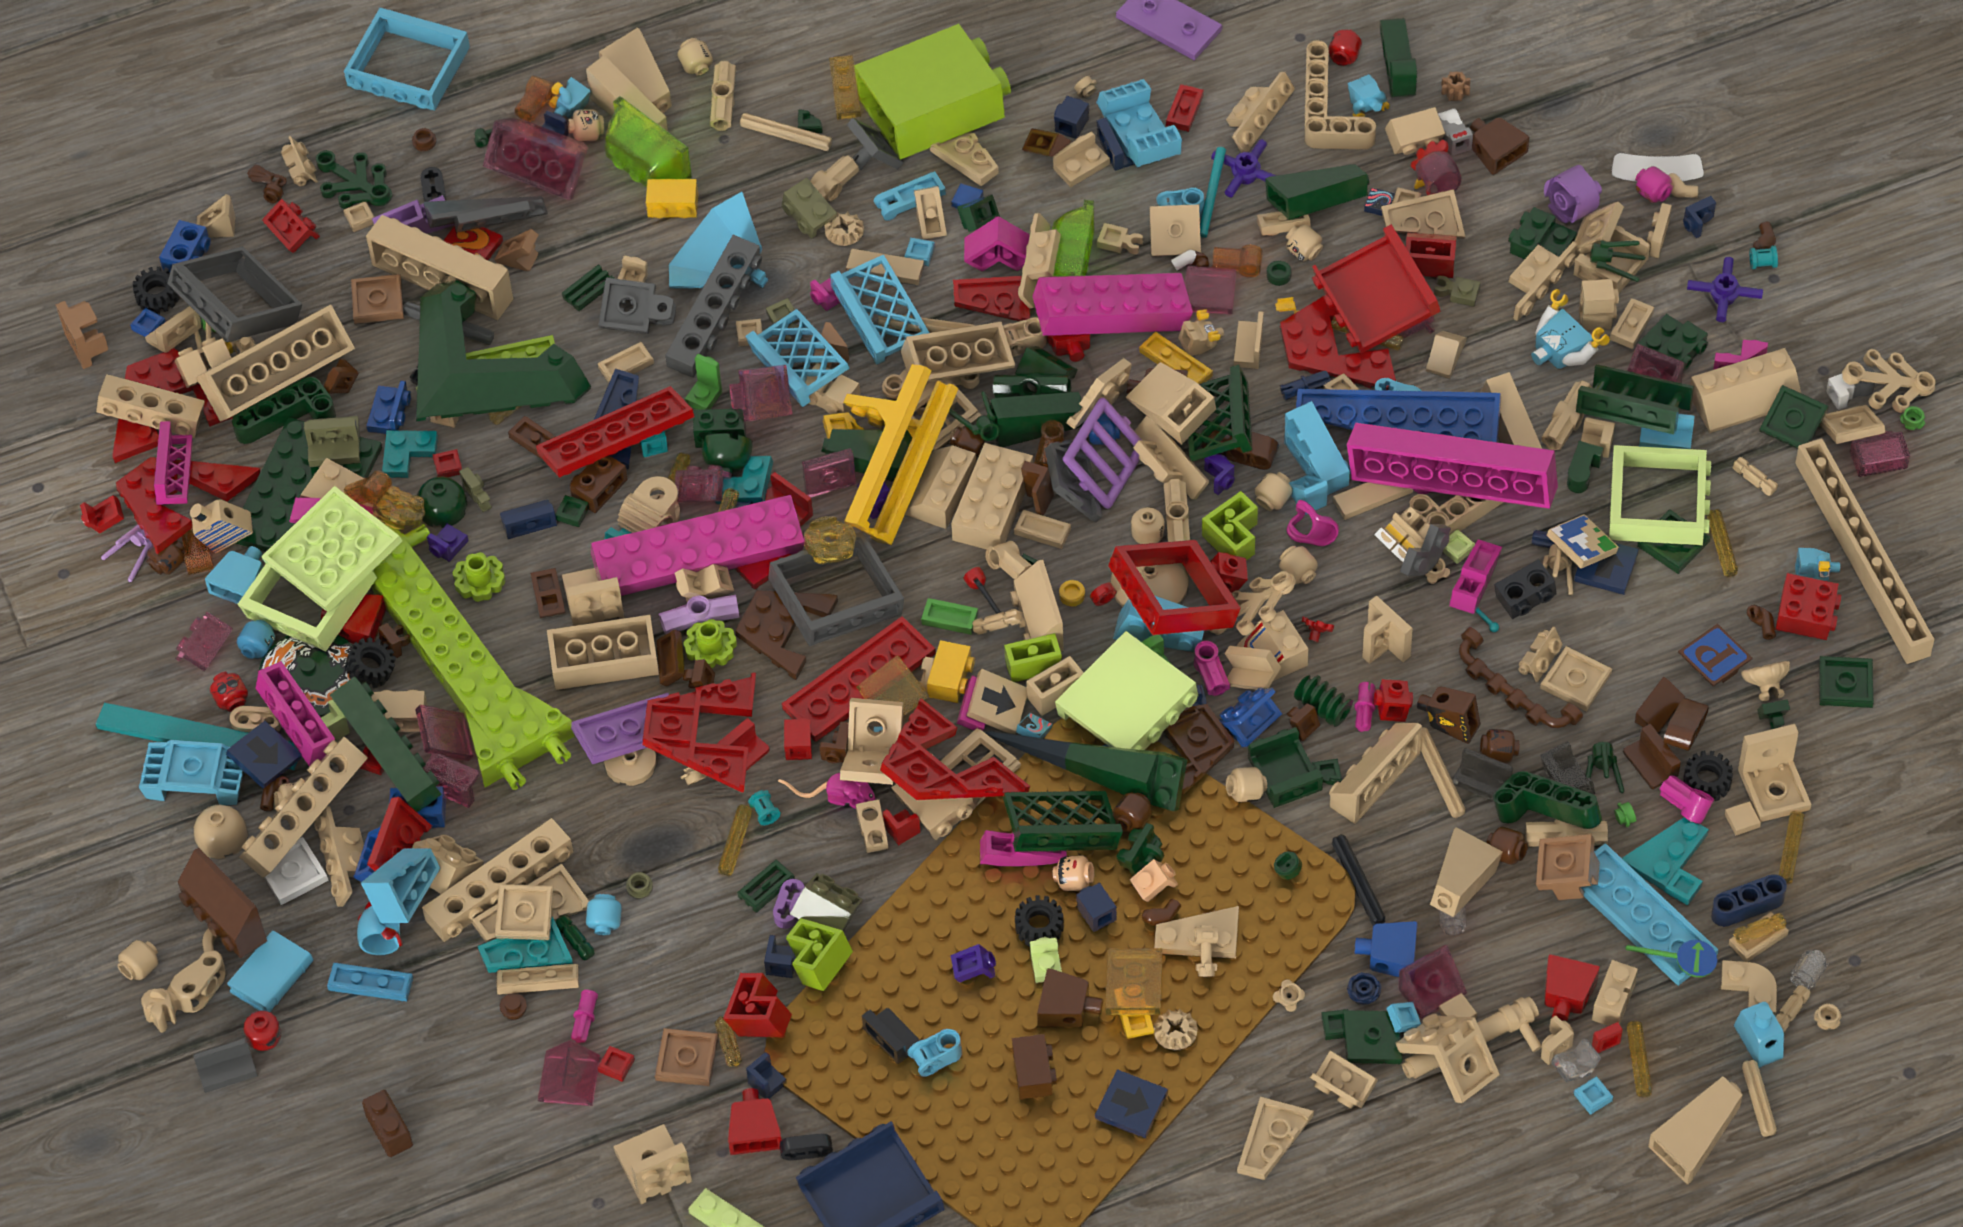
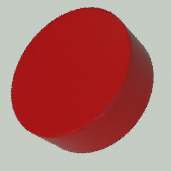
M1104 583L1092 591L1090 598L1094 605L1102 606L1110 602L1115 597L1117 591L1112 583Z

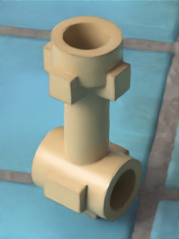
M1200 925V927H1195L1194 930L1195 944H1201V964H1196V971H1198L1199 977L1215 976V971H1217V964H1212V944L1218 943V928L1212 927V925Z

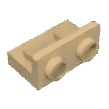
M1093 132L1078 137L1074 142L1053 156V169L1070 187L1110 165V158L1095 143V134Z

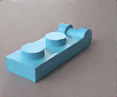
M934 171L878 194L874 198V203L877 208L882 210L883 218L889 221L894 219L897 214L916 207L914 190L938 186L941 197L946 195V188Z

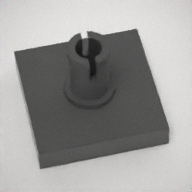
M855 118L850 120L847 126L863 145L852 157L859 170H862L872 157L897 170L904 164L878 130Z

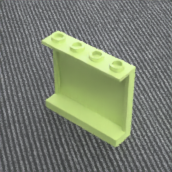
M1125 631L1055 701L1060 717L1064 720L1071 717L1109 747L1145 750L1151 743L1159 740L1162 732L1169 725H1173L1187 707H1191L1196 702L1198 691L1195 681Z

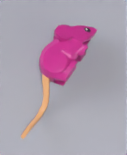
M840 773L832 775L827 782L811 793L799 792L788 782L781 779L778 780V782L786 785L796 795L804 798L814 797L826 789L828 802L835 805L844 806L846 803H850V806L856 809V804L876 800L868 782L840 780Z

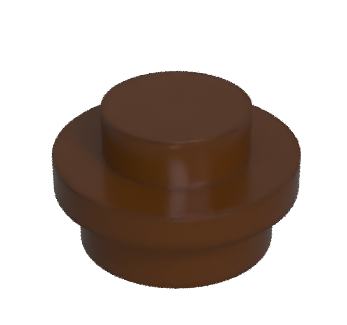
M427 128L418 129L412 137V144L419 151L431 150L437 142L435 134Z
M517 993L507 994L501 999L499 1005L502 1015L511 1020L521 1018L527 1009L525 998Z

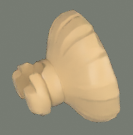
M1782 661L1746 669L1741 674L1745 681L1760 687V701H1769V688L1773 689V694L1778 699L1782 698L1785 694L1783 689H1780L1779 682L1788 674L1790 662Z

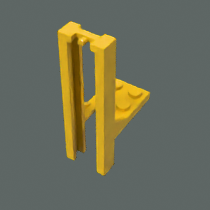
M911 365L896 401L847 394L843 402L852 408L851 412L853 414L866 417L870 425L877 428H882V425L885 426L844 521L852 527L863 531L878 543L892 545L959 389L953 384L945 385L941 381H937L921 419H912L932 371L926 366ZM908 430L912 436L911 443L875 527L869 528L870 523L867 520L904 434Z

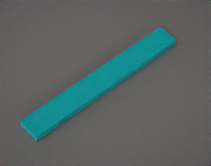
M105 702L96 721L97 729L157 742H168L170 740L222 743L231 747L248 734V732ZM288 741L296 750H298L296 746L293 744V742ZM295 763L289 769L295 770L297 763Z

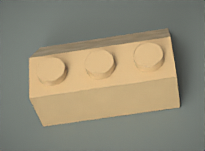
M953 445L932 451L905 515L947 529L976 465V453Z
M1039 560L1014 580V591L1010 592L1013 607L1018 606L1021 614L1019 627H1024L1026 632L1023 634V640L1055 633L1060 651L1062 652L1064 651L1063 622L1044 561Z

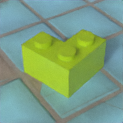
M1240 491L1202 518V537L1218 552L1229 553L1230 555L1243 557L1248 560L1255 555V536L1249 530L1257 525L1258 507Z
M802 918L799 919L786 937L796 957L792 965L802 985L821 991L827 988L853 953L843 930Z

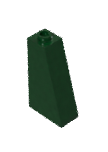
M1356 164L1271 176L1265 178L1266 197L1287 219L1291 220L1368 196L1367 186L1369 185V177Z
M1079 392L991 399V408L996 416L995 422L1000 429L999 435L996 438L998 446L1007 447L1073 430L1067 424V421L1082 408L1079 405L1082 400ZM1083 422L1082 424H1080L1078 427H1076L1075 429L1082 427V425L1084 424V422Z
M832 429L830 439H824L821 450L822 453H826L824 464L865 474L883 430ZM908 430L904 434L885 478L886 480L894 482L912 440Z

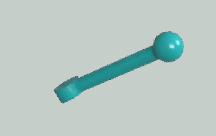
M1477 607L1475 612L1489 625L1490 631L1497 632L1499 630L1498 623L1492 622Z

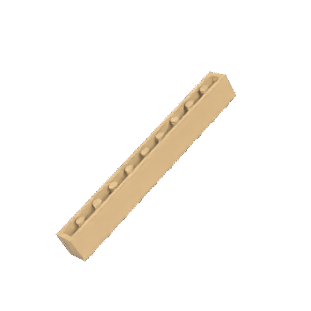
M1823 439L1799 445L1795 464L1906 664L1930 657L1934 637Z

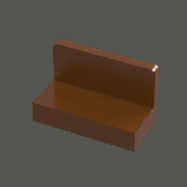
M1025 461L1021 472L1026 494L1033 498L1036 514L1044 516L1054 496L1049 468Z
M1651 724L1641 728L1640 740L1623 749V754L1651 789L1661 786L1669 776H1679L1680 760L1669 746L1663 743V739Z

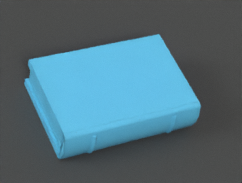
M273 930L266 937L267 942L253 952L227 983L231 988L229 990L230 993L259 1011L271 1012L313 962V957L308 951Z

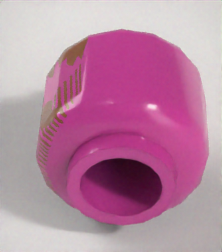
M1655 166L1640 170L1635 178L1637 181V193L1652 203L1665 201L1673 190L1671 177Z

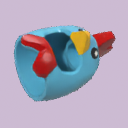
M368 902L364 912L358 917L357 940L359 946L364 952L372 955L391 954L403 945L400 937V923H380L371 903Z

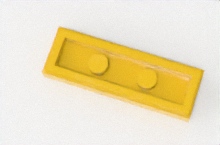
M1156 331L1139 347V352L1157 365L1161 362L1175 370H1187L1188 378L1198 384L1207 382L1213 376V370Z

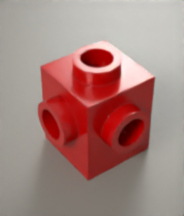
M1218 552L1210 561L1230 592L1238 591L1248 580L1246 558Z
M1381 680L1379 690L1374 692V705H1378L1380 720L1406 722L1409 709L1413 705V693L1409 692L1408 681Z

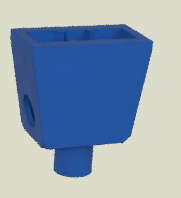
M1417 922L1373 925L1372 939L1356 938L1355 954L1371 955L1370 970L1413 980Z

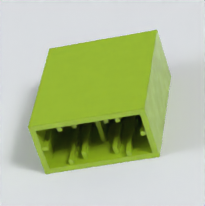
M960 24L854 65L859 101L900 160L931 148V145L939 142L941 144L1005 118L1003 97L1011 93V87L1007 75L1001 67L991 69L988 65L990 58L982 39L977 37L970 40Z

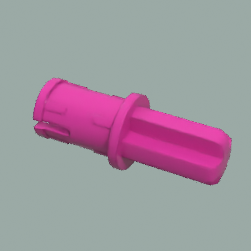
M1362 682L1358 685V701L1355 703L1354 708L1357 711L1355 727L1358 728L1359 732L1370 730L1372 713L1375 711L1373 703L1375 685L1371 683L1368 690L1369 682Z
M583 990L581 992L578 1010L573 1014L575 1021L571 1039L576 1043L586 1042L591 1022L595 1020L593 1013L598 994L592 990Z

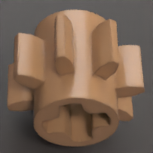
M1450 72L1447 78L1442 77L1441 94L1446 95L1449 101H1462L1464 95H1470V78H1465L1463 72Z

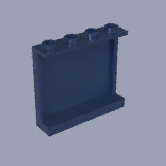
M892 1121L876 1126L867 1136L852 1140L843 1150L828 1154L822 1162L815 1166L804 1168L796 1176L799 1189L823 1227H917L945 1210L942 1198L937 1191L933 1190L896 1133Z

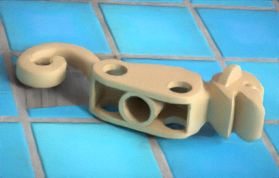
M209 928L203 935L202 946L204 953L201 957L176 974L167 990L162 988L151 989L144 993L141 998L146 1020L153 1022L161 1033L166 1032L167 1021H171L173 1024L176 1023L177 1010L185 1013H195L203 1009L225 980L226 970L223 958L218 951H214L216 937L213 936ZM216 973H219V974H220V977L217 978V977L214 976V975H215ZM191 1000H198L199 1004L193 1007Z

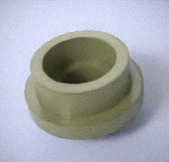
M634 873L627 880L626 889L633 898H645L652 892L653 882L644 873ZM638 885L644 886L643 888H636Z

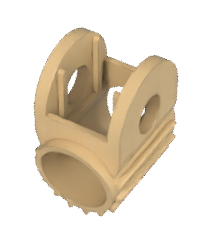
M660 476L651 477L643 481L634 493H630L624 500L618 514V525L634 533L676 523L680 517V507L677 502L678 490L674 482ZM655 490H661L665 493L650 496Z

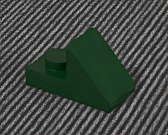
M993 194L957 207L963 228L968 229V232L977 230L994 218L1000 217Z

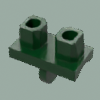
M1146 823L1143 829L1133 828L1128 838L1132 846L1131 850L1120 849L1116 859L1120 866L1129 869L1132 877L1153 859L1161 862L1165 856L1160 849L1163 844L1154 833V826Z

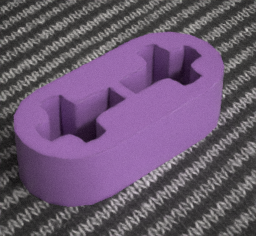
M789 879L781 886L773 909L775 924L782 929L791 928L798 921V918L791 914L787 915L786 919L781 918V915L785 914L787 908H789L791 913L804 888V884L800 880ZM797 889L798 893H794L792 900H790L789 892Z

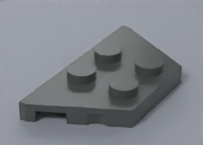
M1068 439L1062 443L1054 442L1049 444L1045 448V454L1053 490L1090 520L1097 522L1102 518L1099 501L1089 490H1083L1079 485L1080 480L1063 462V456L1073 441ZM1080 449L1074 459L1094 480L1090 459Z

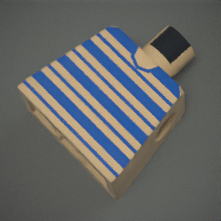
M221 499L215 500L205 507L201 504H195L190 510L194 536L214 553L222 551L253 533L251 512Z

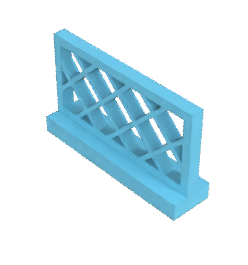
M884 254L842 274L840 271H837L830 275L831 288L876 365L884 362L886 356L901 350L906 337L930 333ZM880 264L883 265L885 269L883 277L870 274L873 267ZM858 276L864 278V281L860 288L851 285L848 279ZM868 279L881 283L878 292L865 289ZM885 284L894 286L897 289L895 297L882 294ZM863 294L876 298L873 307L862 305L861 298ZM879 299L893 302L889 312L876 308ZM896 304L907 306L908 313L906 317L893 313ZM874 314L887 317L884 327L873 324ZM891 319L904 322L901 332L888 328ZM909 323L918 326L921 332L911 335L905 333V330ZM885 334L899 337L897 343L887 347L883 341Z
M798 309L757 335L752 331L745 336L752 352L802 407L811 402L808 397L809 395L850 369L848 363ZM798 319L800 321L798 328H788V325ZM780 335L778 342H767V339L771 336ZM786 335H796L794 342H784ZM802 335H813L811 342H800ZM781 349H792L791 355L780 356ZM798 349H809L807 356H796ZM825 349L824 356H813L814 350ZM794 363H805L803 370H793ZM821 363L820 370H809L810 364ZM827 363L839 364L832 370H826ZM807 376H818L817 380L807 386L805 383Z

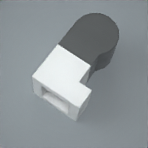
M1863 367L1865 371L1875 372L1869 367ZM1842 374L1828 379L1826 392L1837 410H1841L1847 407L1848 400L1857 396H1869L1872 394L1875 383L1860 381L1857 384L1849 385L1844 382Z

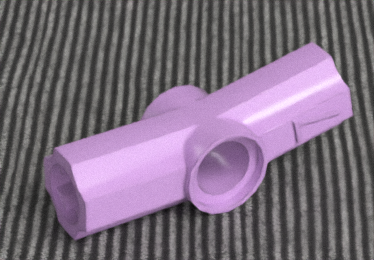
M736 595L712 599L694 596L688 600L686 605L659 613V619L665 634L674 629L682 631L691 628L695 623H703L709 619L722 621L739 618Z

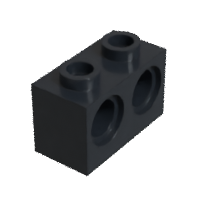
M1539 559L1494 584L1497 599L1512 619L1526 615L1533 607L1540 603L1549 602L1557 594L1554 579ZM1536 583H1542V584H1543V585H1541V586H1533V585L1536 584ZM1513 596H1521V597L1518 598V599H1512V598H1511V597H1513Z

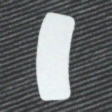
M1619 153L1614 156L1612 175L1614 177L1637 182L1635 178L1639 171L1651 166L1658 167L1667 175L1675 173L1682 181L1697 179L1704 175L1701 158L1697 154L1654 157Z

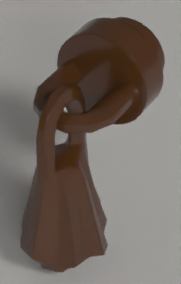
M254 165L248 170L247 174L251 182L268 183L263 190V197L267 202L276 203L281 200L284 195L281 186L287 183L284 176L269 172L259 165Z

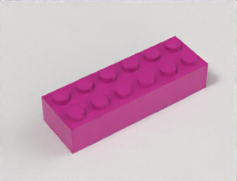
M1182 273L1039 277L1032 295L1043 336L1181 331L1183 322L1190 321L1193 313Z

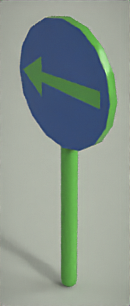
M1690 940L1683 943L1678 953L1631 945L1625 947L1628 951L1676 958L1681 970L1693 977H1705L1711 974L1717 964V954L1713 947L1701 940Z

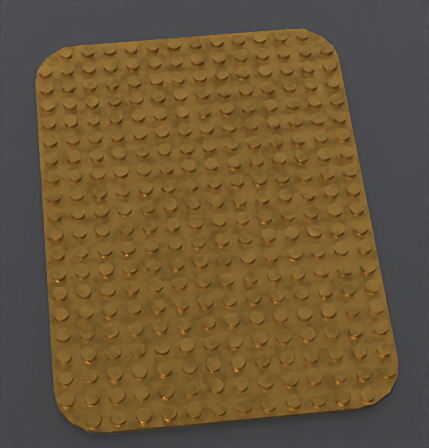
M1071 717L1067 720L1063 718L1052 725L1045 738H1043L1089 745H1105L1103 741ZM1159 741L1151 743L1145 749L1147 751L1165 752L1181 757ZM1025 753L1018 760L1021 766L1014 772L1030 785L1029 792L1106 791L1112 812L1124 796L1121 793L1028 753ZM1206 773L1193 787L1181 796L1179 810L1174 812L1151 805L1152 815L1146 822L1154 826V833L1163 844L1160 849L1165 856L1160 863H1168L1176 873L1174 878L1178 885L1175 888L1168 885L1149 902L1142 899L1130 881L1132 875L1129 869L1120 866L1116 859L1120 849L1131 850L1132 848L1128 841L1129 831H1123L1117 850L1066 851L1067 856H1085L1088 862H1092L1094 881L1089 886L1100 883L1116 905L1117 920L1093 932L1077 909V894L1081 890L1063 891L1058 882H1054L1053 868L1058 863L1037 866L980 864V840L986 830L1008 834L1013 833L1003 796L986 797L976 806L968 818L962 820L848 941L853 953L827 988L821 991L806 986L786 1007L792 1013L785 1035L784 1037H767L765 1052L770 1055L771 1065L786 1078V1082L783 1084L785 1089L853 1138H863L870 1134L876 1126L892 1121L896 1133L933 1190L938 1192L943 1203L976 1227H1081L1277 1005L1273 1000V994L1280 990L1281 983L1284 980L1296 983L1345 928L1354 912V885L1349 873L1334 858L1250 802H1236L1232 796L1228 795L1226 786ZM1090 800L1088 802L1098 809L1102 807L1101 800ZM1046 801L1038 802L1039 805L1043 806L1047 810H1049L1052 807V805ZM1072 801L1063 802L1072 809L1078 806ZM1013 802V805L1021 810L1027 807L1021 802ZM1083 808L1078 812L1088 819L1093 816L1092 813ZM1033 809L1028 812L1029 815L1037 820L1043 816ZM1059 809L1053 812L1062 819L1068 816ZM1074 818L1069 821L1072 825L1082 824ZM1100 818L1094 821L1096 824H1108ZM1023 819L1019 821V826L1031 825ZM1049 819L1043 822L1046 825H1057ZM1290 851L1294 852L1301 859L1302 869L1296 877L1286 880L1276 873L1274 862L1280 854ZM1035 895H1040V900H1044V896H1048L1049 902L1054 899L1057 901V906H1061L1064 930L1060 939L1057 938L1061 970L1063 973L1087 980L1089 982L1090 997L1103 998L1101 1015L1085 1012L1081 1027L1038 1026L1037 1012L1044 982L1035 983L1030 946L1025 945V939L1023 941L1019 939V934H1016L1015 911L1019 908V904L1022 901L1027 904L1026 898L1031 897L1032 901H1034ZM1170 899H1175L1181 904V908L1171 920L1174 921L1239 906L1236 958L1212 957V964H1217L1215 976L1199 977L1198 971H1196V964H1201V956L1154 953L1156 926L1143 922V911L1152 908H1164ZM1042 915L1034 916L1029 920V924L1035 928L1046 927L1050 922L1047 917ZM977 944L993 953L996 960V966L994 967L995 977L989 978L983 973L963 982H958L955 979L951 961L952 954ZM1141 985L1153 1028L1158 1016L1165 1014L1168 1009L1170 1011L1181 1009L1186 1014L1190 1013L1197 1023V1036L1194 1042L1184 1049L1171 1050L1160 1045L1154 1033L1127 1039L1115 1001L1114 991ZM889 1008L920 1040H925L942 1030L953 1029L960 1036L962 1056L958 1061L939 1069L932 1075L923 1077L918 1072L919 1067L914 1058L909 1056L898 1065L863 1029L862 1015L871 1010L877 1016L884 1009ZM1171 1024V1025H1170V1026H1171V1031H1170V1033H1171V1032L1173 1033L1175 1030H1177L1178 1032H1181V1031H1180V1025H1181V1024H1178L1177 1026H1173V1025ZM1045 1034L1046 1044H1051L1053 1060L1049 1061V1067L1055 1068L1057 1084L1052 1085L1051 1096L1020 1100L1012 1052V1038ZM947 1044L944 1048H952L954 1044ZM1117 1069L1168 1089V1094L1146 1138L1095 1119V1113Z

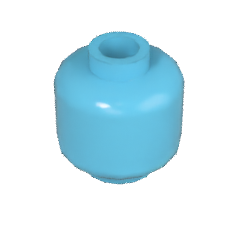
M595 895L594 899L590 900L587 904L586 925L594 929V933L597 935H610L612 930L620 927L622 905L615 900L616 897L613 895Z

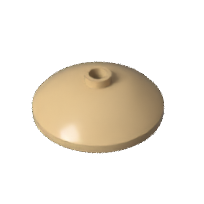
M1182 563L1136 567L1154 596L1181 604L1188 591V574ZM1112 572L1111 583L1117 591L1115 599L1123 607L1129 598Z

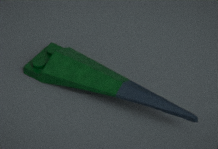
M996 731L986 732L993 739L1123 795L1127 793H1141L1149 799L1151 805L1174 812L1179 810L1187 759L1158 751L1072 743Z

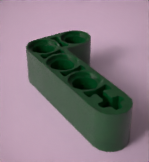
M1405 18L1380 20V36L1391 98L1415 96L1417 66L1415 58L1412 59Z
M306 377L235 414L232 418V425L237 441L242 444H250L283 427L288 417L298 419L309 413L312 419L315 420L336 418L333 400L321 382L315 377Z
M1519 771L1511 775L1493 795L1498 818L1501 822L1507 824L1518 821L1527 810L1584 829L1595 828L1602 822L1600 808L1594 794L1526 771Z

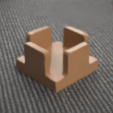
M65 301L56 304L64 334L83 369L92 366L91 358L108 351V345L104 334L98 333L96 329L84 334L81 332L83 328L98 322L90 304L86 301L68 307Z
M1592 834L1539 840L1536 878L1538 890H1553L1558 900L1580 899L1584 897L1581 887L1591 886V883L1592 885L1598 884L1600 863L1594 853L1595 839Z

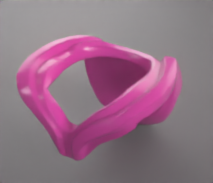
M1298 500L1296 504L1297 515L1289 521L1286 528L1289 537L1296 542L1316 546L1331 544L1338 537V524L1328 516L1318 515L1314 508L1306 501ZM1305 512L1312 519V529L1308 535L1300 533L1294 527L1304 517Z

